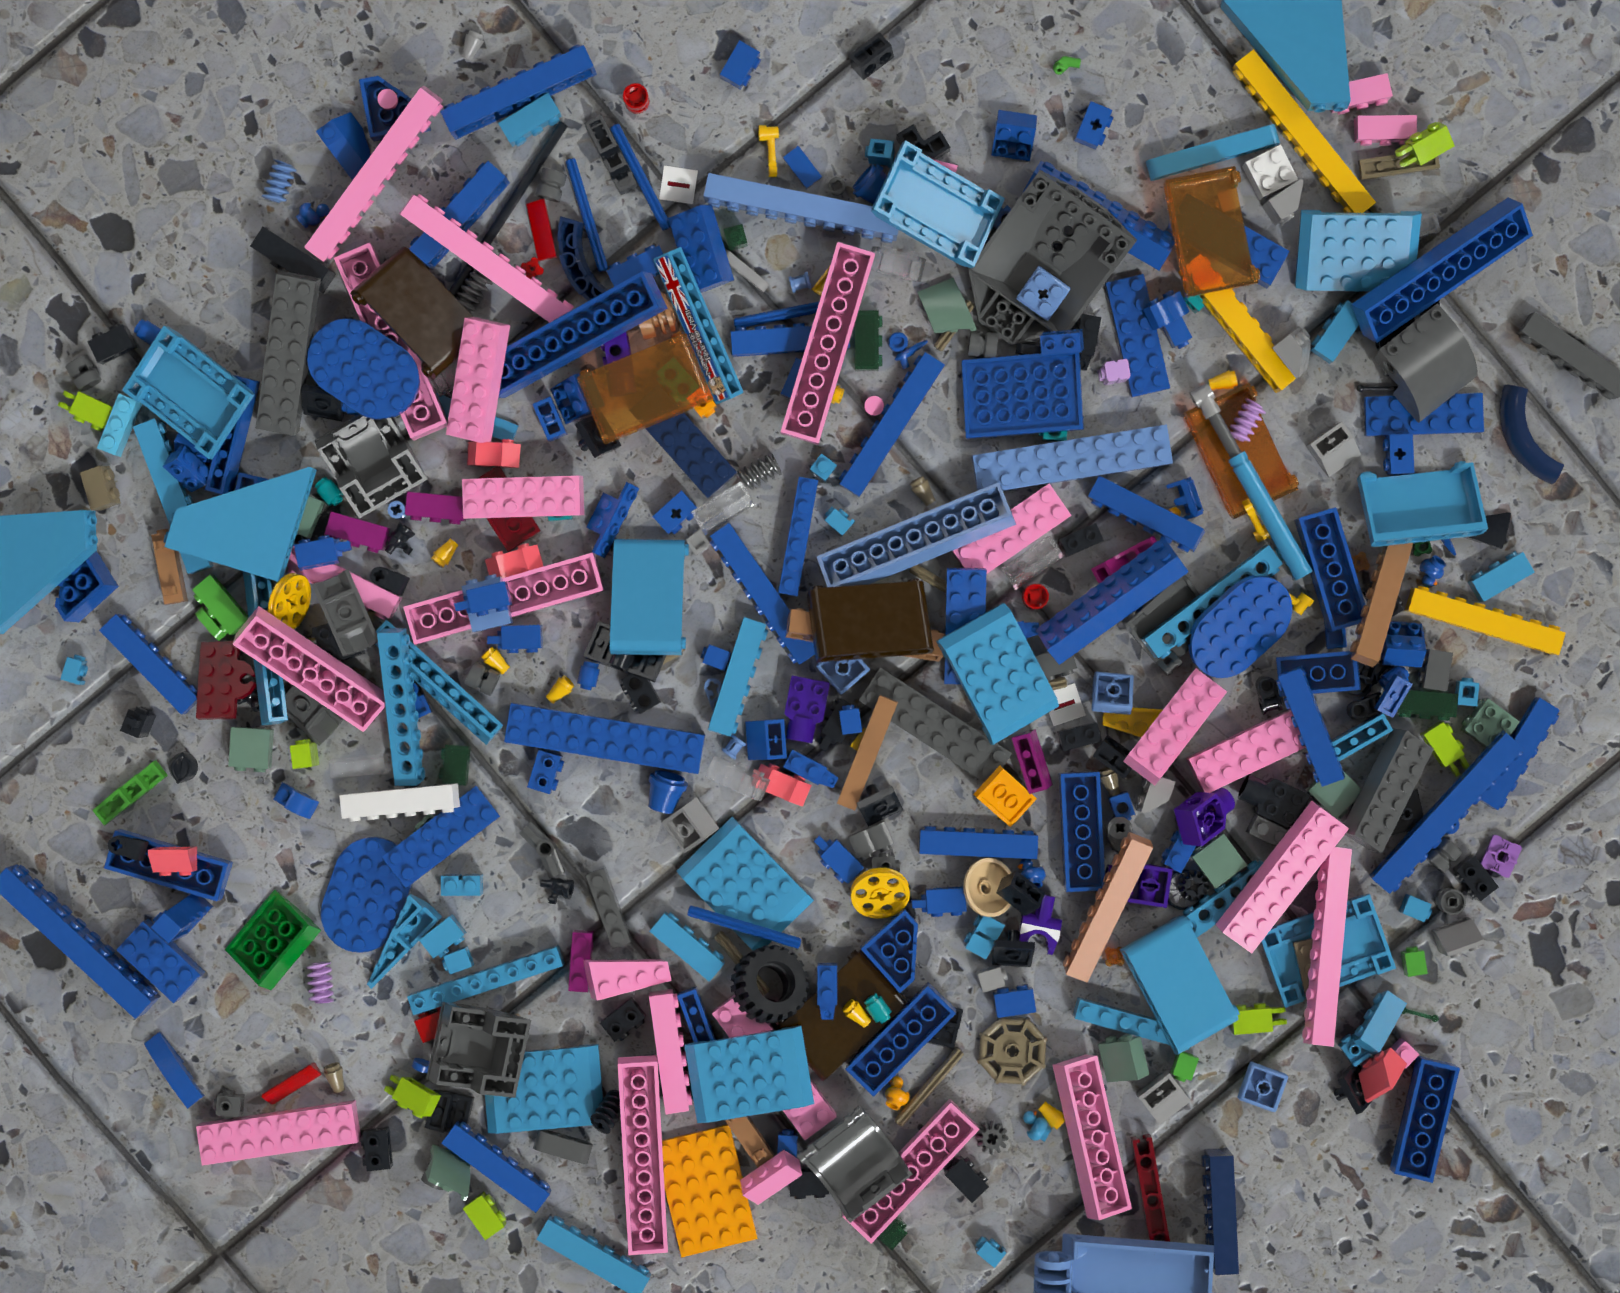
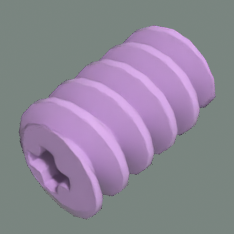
M1245 398L1248 404H1242L1241 407L1244 411H1238V415L1241 418H1234V422L1237 425L1232 424L1230 428L1233 431L1231 434L1234 439L1241 442H1250L1251 440L1247 435L1255 434L1251 427L1258 428L1255 420L1262 421L1259 413L1266 414L1262 406Z
M331 962L312 963L306 967V969L312 970L311 973L307 974V977L313 978L312 981L307 982L308 985L313 986L308 992L314 994L309 1000L315 1001L316 1004L334 1002L333 998H329L334 992L328 990L333 987V984L327 982L332 979V975L327 974L332 971V968L326 966L331 964Z

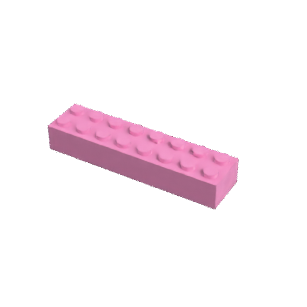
M260 606L256 608L235 635L234 646L362 732L368 728L385 708L384 690Z
M1311 801L1215 925L1225 935L1250 953H1253L1349 828L1315 802Z
M735 995L712 1011V1015L729 1038L775 1030L771 1024L766 1022L758 1023L756 1018L751 1020L746 1017L747 1012L742 1013L738 1009L740 1007L739 1003L734 1002L733 997ZM811 1078L814 1104L783 1110L804 1140L811 1137L837 1117L836 1112Z
M1085 1054L1053 1064L1087 1218L1102 1220L1132 1209L1097 1055Z
M949 1099L899 1151V1154L913 1175L850 1224L866 1240L872 1243L980 1130L978 1125ZM842 1212V1217L849 1222Z
M356 1100L202 1122L196 1126L202 1166L354 1144L360 1141L361 1136Z

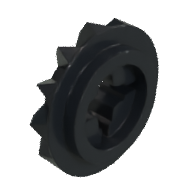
M1189 870L1179 878L1178 891L1184 899L1191 902L1200 901L1202 897L1206 896L1209 889V880L1202 872ZM1191 879L1196 884L1199 883V885L1196 886L1197 892H1195L1192 888L1187 889L1191 886Z

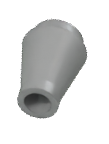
M469 30V33L465 36L462 57L472 61L484 43L482 41L484 36Z

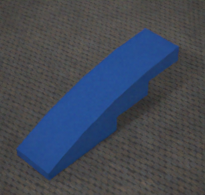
M158 1032L144 1043L155 1064L187 1109L205 1096L193 1081V1076L182 1064L184 1061L161 1032Z

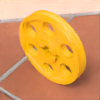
M288 573L277 582L270 595L268 612L280 621L283 617L282 622L292 629L300 625L310 605L311 587L308 579L303 575Z
M874 868L863 872L854 880L850 891L854 908L860 914L874 919L888 918L898 914L906 907L910 898L909 884L906 878L898 871L890 868ZM871 877L879 878L876 882L868 880ZM892 878L898 880L896 883L893 884L888 883V880ZM859 889L866 890L864 894L856 893ZM898 892L904 893V896L899 898L894 895ZM865 903H871L872 907L864 908L863 905ZM884 905H891V906H892V907H891L890 909H888V910L882 909V907H883Z

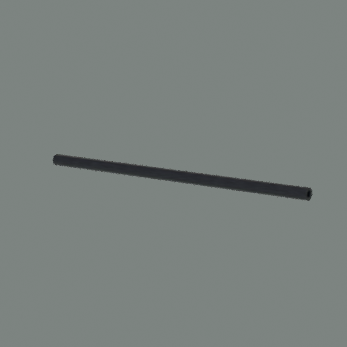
M559 121L480 242L481 244L485 241L491 245L567 129V125ZM468 263L449 290L455 298L457 297L456 292L461 291V285H465V279H469V273L474 271V268Z

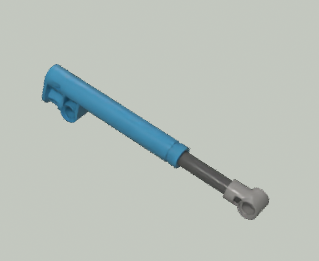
M1205 383L1191 391L1190 396L1197 408H1201L1205 419H1209L1231 458L1228 462L1233 467L1234 473L1276 545L1274 549L1278 557L1291 571L1292 580L1296 581L1312 572L1310 565L1251 460L1248 459L1247 453L1245 451L1241 452L1219 413L1221 409L1214 400L1215 395L1208 383Z

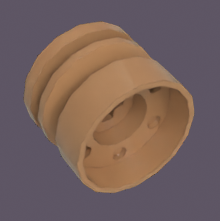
M665 291L661 292V295L668 309L639 324L644 340L657 337V327L661 328L664 335L667 334L665 328L667 324H669L671 332L676 331L675 314L671 301L666 296Z

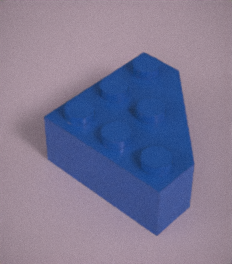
M379 76L359 79L370 138L374 142L381 141L412 99ZM384 89H391L398 96V104L392 110H385L378 103V95ZM431 126L425 132L431 131Z
M97 551L58 585L60 586L59 598H56L55 607L64 621L79 623L119 587Z
M905 908L860 946L861 950L899 993L915 980L918 923Z

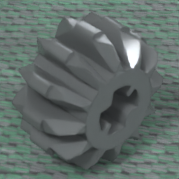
M993 1120L990 1121V1126L983 1122L984 1129L979 1127L980 1130L978 1131L981 1134L975 1135V1139L980 1140L976 1143L977 1146H983L982 1152L984 1153L989 1148L990 1155H993V1149L1000 1153L999 1146L1006 1148V1144L1003 1141L1009 1139L1008 1136L1004 1135L1007 1132L1006 1128L1000 1129L1002 1126L1000 1122L994 1127ZM991 1133L993 1134V1136L996 1134V1136L994 1137L995 1140L992 1142L988 1136Z

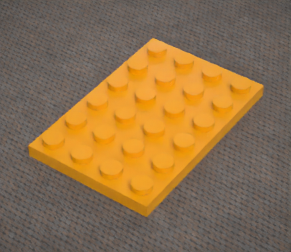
M728 1124L662 1140L664 1187L681 1258L758 1239L749 1200L742 1194L740 1180L743 1178L732 1131Z

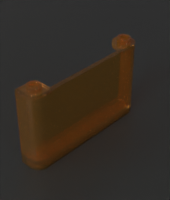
M1235 166L1167 179L1163 183L1186 298L1258 284L1260 279L1259 268H1255L1251 263L1237 193L1241 176L1240 172L1236 171Z
M682 331L672 334L671 339L595 370H583L579 373L580 376L577 377L604 445L714 401L687 333L682 334Z
M1250 383L1214 399L1221 409L1219 413L1230 432H1233L1230 426L1232 424L1237 425L1234 422V418H1241L1238 415V411H1244L1241 407L1242 404H1248L1245 398L1256 401L1258 393ZM1200 407L1184 412L1185 421L1231 519H1236L1246 514L1247 512L1242 502L1249 499L1234 473L1233 467L1230 466L1228 460L1231 458L1209 419H1205ZM1262 418V421L1255 420L1258 428L1251 427L1255 434L1247 435L1251 440L1250 442H1241L1236 439L1235 441L1241 452L1245 451L1247 453L1248 459L1251 460L1272 500L1275 501L1298 490L1297 485H1299V482L1294 474L1291 475L1287 472Z

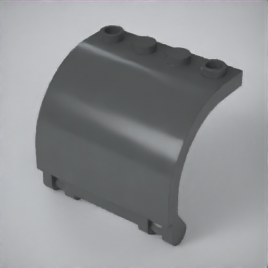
M1189 572L1157 594L1153 599L1143 604V608L1138 612L1135 610L1126 617L1128 621L1125 623V626L1130 634L1167 676L1173 673V669L1183 664L1180 658L1189 650L1188 644H1190L1192 634L1186 637L1187 641L1179 647L1175 645L1170 649L1171 653L1168 657L1172 661L1167 665L1163 662L1165 658L1153 657L1141 638L1200 595L1189 579L1191 577ZM1198 609L1193 613L1196 620L1201 615ZM1181 621L1178 624V630L1183 632L1186 629V624ZM1168 633L1162 636L1165 644L1170 642V635Z
M860 1106L856 1107L852 1114H847L843 1117L841 1122L814 1143L811 1142L807 1145V1149L796 1154L798 1159L803 1164H806L824 1184L850 1223L913 1175L885 1133Z

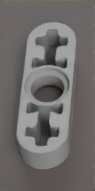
M725 249L730 267L758 290L764 292L769 284L729 250Z

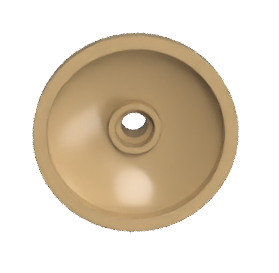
M994 858L980 859L974 862L965 874L963 889L966 901L972 910L981 916H999L1011 906V904L996 893L1001 879L1011 873L1003 862Z

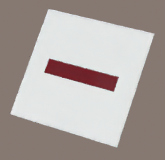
M664 166L659 199L693 204L698 170Z
M1075 683L1065 688L1053 690L1059 707L1049 712L1053 726L1086 716Z

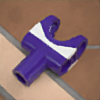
M1045 894L1040 908L1036 909L1034 914L1029 913L1026 916L1022 914L1019 927V941L1028 942L1032 935L1041 934L1047 940V954L1053 955L1059 940L1062 919L1052 918L1055 897Z

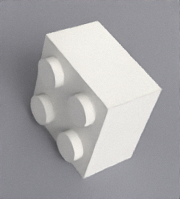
M1281 145L1245 162L1242 166L1259 201L1298 181Z

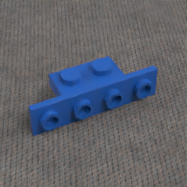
M626 482L618 499L603 492L586 527L600 534L592 550L593 553L603 558L606 557L637 496L638 487Z

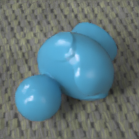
M1037 1111L1025 1112L1023 1116L1024 1122L1029 1125L1033 1124L1031 1130L1027 1131L1028 1137L1034 1141L1042 1140L1045 1142L1052 1130L1048 1126L1047 1120L1043 1117L1037 1118Z

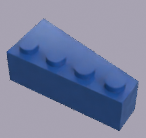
M190 894L170 909L160 912L153 919L154 924L151 928L169 944L186 936L213 906L205 898Z

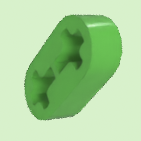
M201 607L195 612L196 617L220 641L227 634L219 628L220 624L208 615L207 609Z

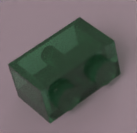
M445 744V748L441 749V759L444 760L443 767H440L439 779H442V784L458 783V785H468L471 746Z

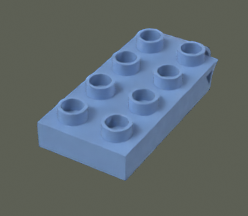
M1063 1233L1062 1252L1042 1251L1035 1255L1033 1293H1212L1214 1245Z

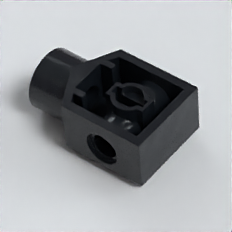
M328 623L312 628L311 635L305 637L339 661L366 654L365 650H362L353 655L343 657Z
M1251 774L1246 776L1238 793V799L1253 805L1256 814L1289 829L1304 811L1310 794L1275 778H1269L1267 781H1264Z

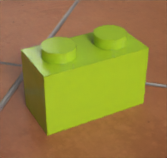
M311 739L297 740L295 745H290L292 769L319 765L317 744L311 742Z
M483 1191L465 1204L463 1210L486 1241L505 1227L507 1223L505 1220L507 1218L501 1210L498 1211L494 1206L495 1201L493 1197Z

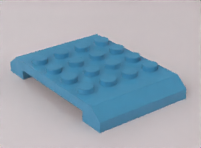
M905 140L902 142L871 212L877 218L957 264L969 268L975 267L1005 198L990 189H982L922 154L920 148Z
M1301 210L1295 288L1306 291H1372L1417 260L1421 211H1400V213L1321 212V210Z
M168 326L162 327L122 389L136 402H141L194 444V448L208 459L214 458L255 395L244 383L184 336Z
M1001 603L936 641L944 657L950 662L983 725L982 729L991 745L1059 707L1057 697L1012 611L1005 603Z
M733 816L676 871L715 913L782 932L814 901ZM733 930L753 951L760 947L768 946L772 942Z
M1370 894L1360 895L1347 900L1339 987L1375 974L1379 975L1396 969ZM1314 912L1273 926L1261 941L1285 1008L1301 1003L1306 999L1293 942L1312 938L1315 922Z
M801 1025L684 1045L697 1123L728 1120L814 1104Z
M599 1044L525 1051L516 1097L485 1095L488 1133L499 1134L592 1125L591 1115L603 1100Z

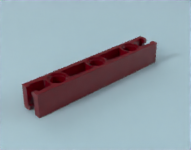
M1150 1134L1142 1135L1143 1139L1147 1141L1148 1149L1147 1151L1140 1152L1137 1147L1140 1139H1137L1136 1136L1130 1137L1148 1240L1154 1241L1156 1235L1162 1234V1241L1170 1242L1152 1137ZM1144 1157L1150 1158V1162L1147 1165H1141L1140 1161ZM1150 1196L1157 1197L1156 1202L1153 1204L1147 1203V1199Z

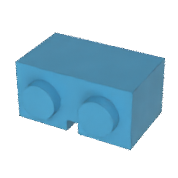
M444 874L441 876V896H481L483 894V874L463 875V880H459L462 878V874Z
M452 914L419 941L433 959L436 956L441 958L449 952L448 947L454 944L457 946L465 939L463 935L467 932Z
M978 914L973 923L975 926L972 933H967L963 942L966 943L964 945L966 949L986 960L994 946V941L998 939L1005 925L993 917H984Z

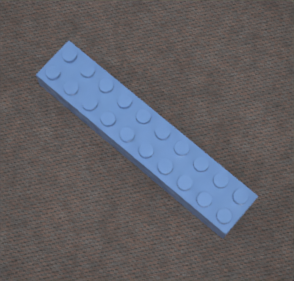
M708 173L704 200L705 203L712 205L713 208L724 206L732 212L744 210L747 211L746 214L758 216V213L766 215L765 218L777 220L778 217L785 219V222L796 224V221L803 222L804 226L815 228L818 225L822 226L823 230L834 232L837 229L842 230V233L846 235L862 234L861 237L865 239L881 238L880 241L885 243H892V241L897 240L899 230L877 218L871 212L873 206Z
M1167 424L972 455L971 457L977 491L998 482L1003 491L1173 464Z
M998 482L816 557L827 587L866 585L1016 525L1002 487Z

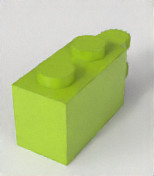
M1434 122L1429 124L1427 129L1422 132L1412 134L1410 139L1404 141L1405 145L1395 151L1396 156H1402L1408 152L1410 154L1399 161L1401 167L1408 166L1413 162L1421 166L1453 148L1455 145L1447 126L1440 122Z
M64 390L63 395L73 399L74 402L72 406H68L64 402H59L57 406L68 410V413L74 415V420L83 424L85 421L92 423L91 428L102 432L105 429L113 407L85 393L78 391L77 395H74Z
M1439 721L1420 733V736L1426 744L1434 749L1432 754L1439 765L1445 768L1448 766L1454 776L1458 777L1460 773L1453 762L1459 760L1465 770L1470 766L1462 751L1464 746L1458 739L1455 740L1450 725Z
M1255 1003L1254 1007L1235 1005L1240 1015H1238V1020L1231 1024V1032L1234 1035L1273 1032V1026L1287 1024V1019H1272V1013L1286 1012V1008L1266 1006V1003Z
M395 1075L390 1076L389 1079L397 1084V1087L394 1089L391 1086H385L384 1091L392 1095V1099L397 1101L398 1106L404 1109L409 1108L413 1111L412 1114L419 1118L432 1116L441 1097L440 1094L411 1077L399 1078Z

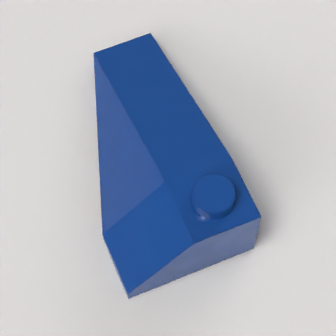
M349 112L330 120L316 132L353 181L371 156L362 126L354 115Z

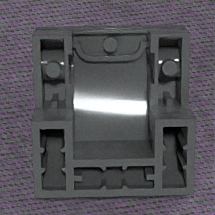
M1438 303L1379 349V352L1374 357L1377 363L1399 386L1393 395L1418 423L1478 376L1476 360L1469 343L1454 321Z
M359 414L314 440L318 452L336 477L339 489L359 519L428 480L416 455L393 417L375 420Z
M442 1002L426 1079L436 1085L470 1088L483 1095L515 1098L531 1020L493 1009Z

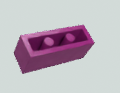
M407 492L405 515L410 516V520L422 521L423 517L430 518L429 522L441 523V519L449 520V524L461 525V521L466 522V519H463V497Z
M331 512L325 534L329 535L330 538L340 539V542L341 539L350 541L351 546L357 548L360 547V544L368 546V551L378 553L379 550H385L391 528Z
M1036 729L1022 732L1012 737L1028 793L1032 794L1047 790L1053 783Z
M574 930L572 933L568 991L589 992L583 960H592L594 931Z

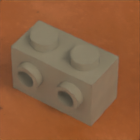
M100 465L80 473L90 510L101 511L121 504L119 499L120 493L116 488L114 473L110 466Z

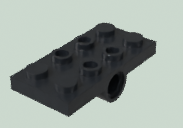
M598 621L583 657L656 682L666 655L611 654L610 625Z

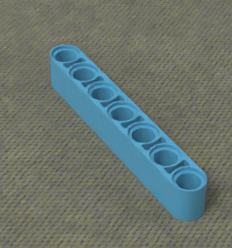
M1272 124L1152 158L1145 163L1150 181H1155L1279 145L1280 140L1276 126Z

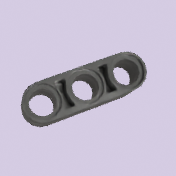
M544 1129L538 1130L533 1149L577 1163L587 1164L593 1144Z

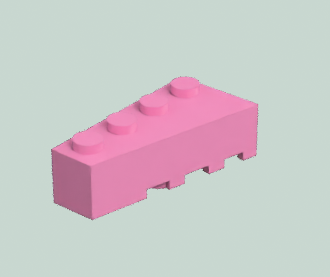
M662 959L583 960L591 998L597 1001L672 981L668 962Z

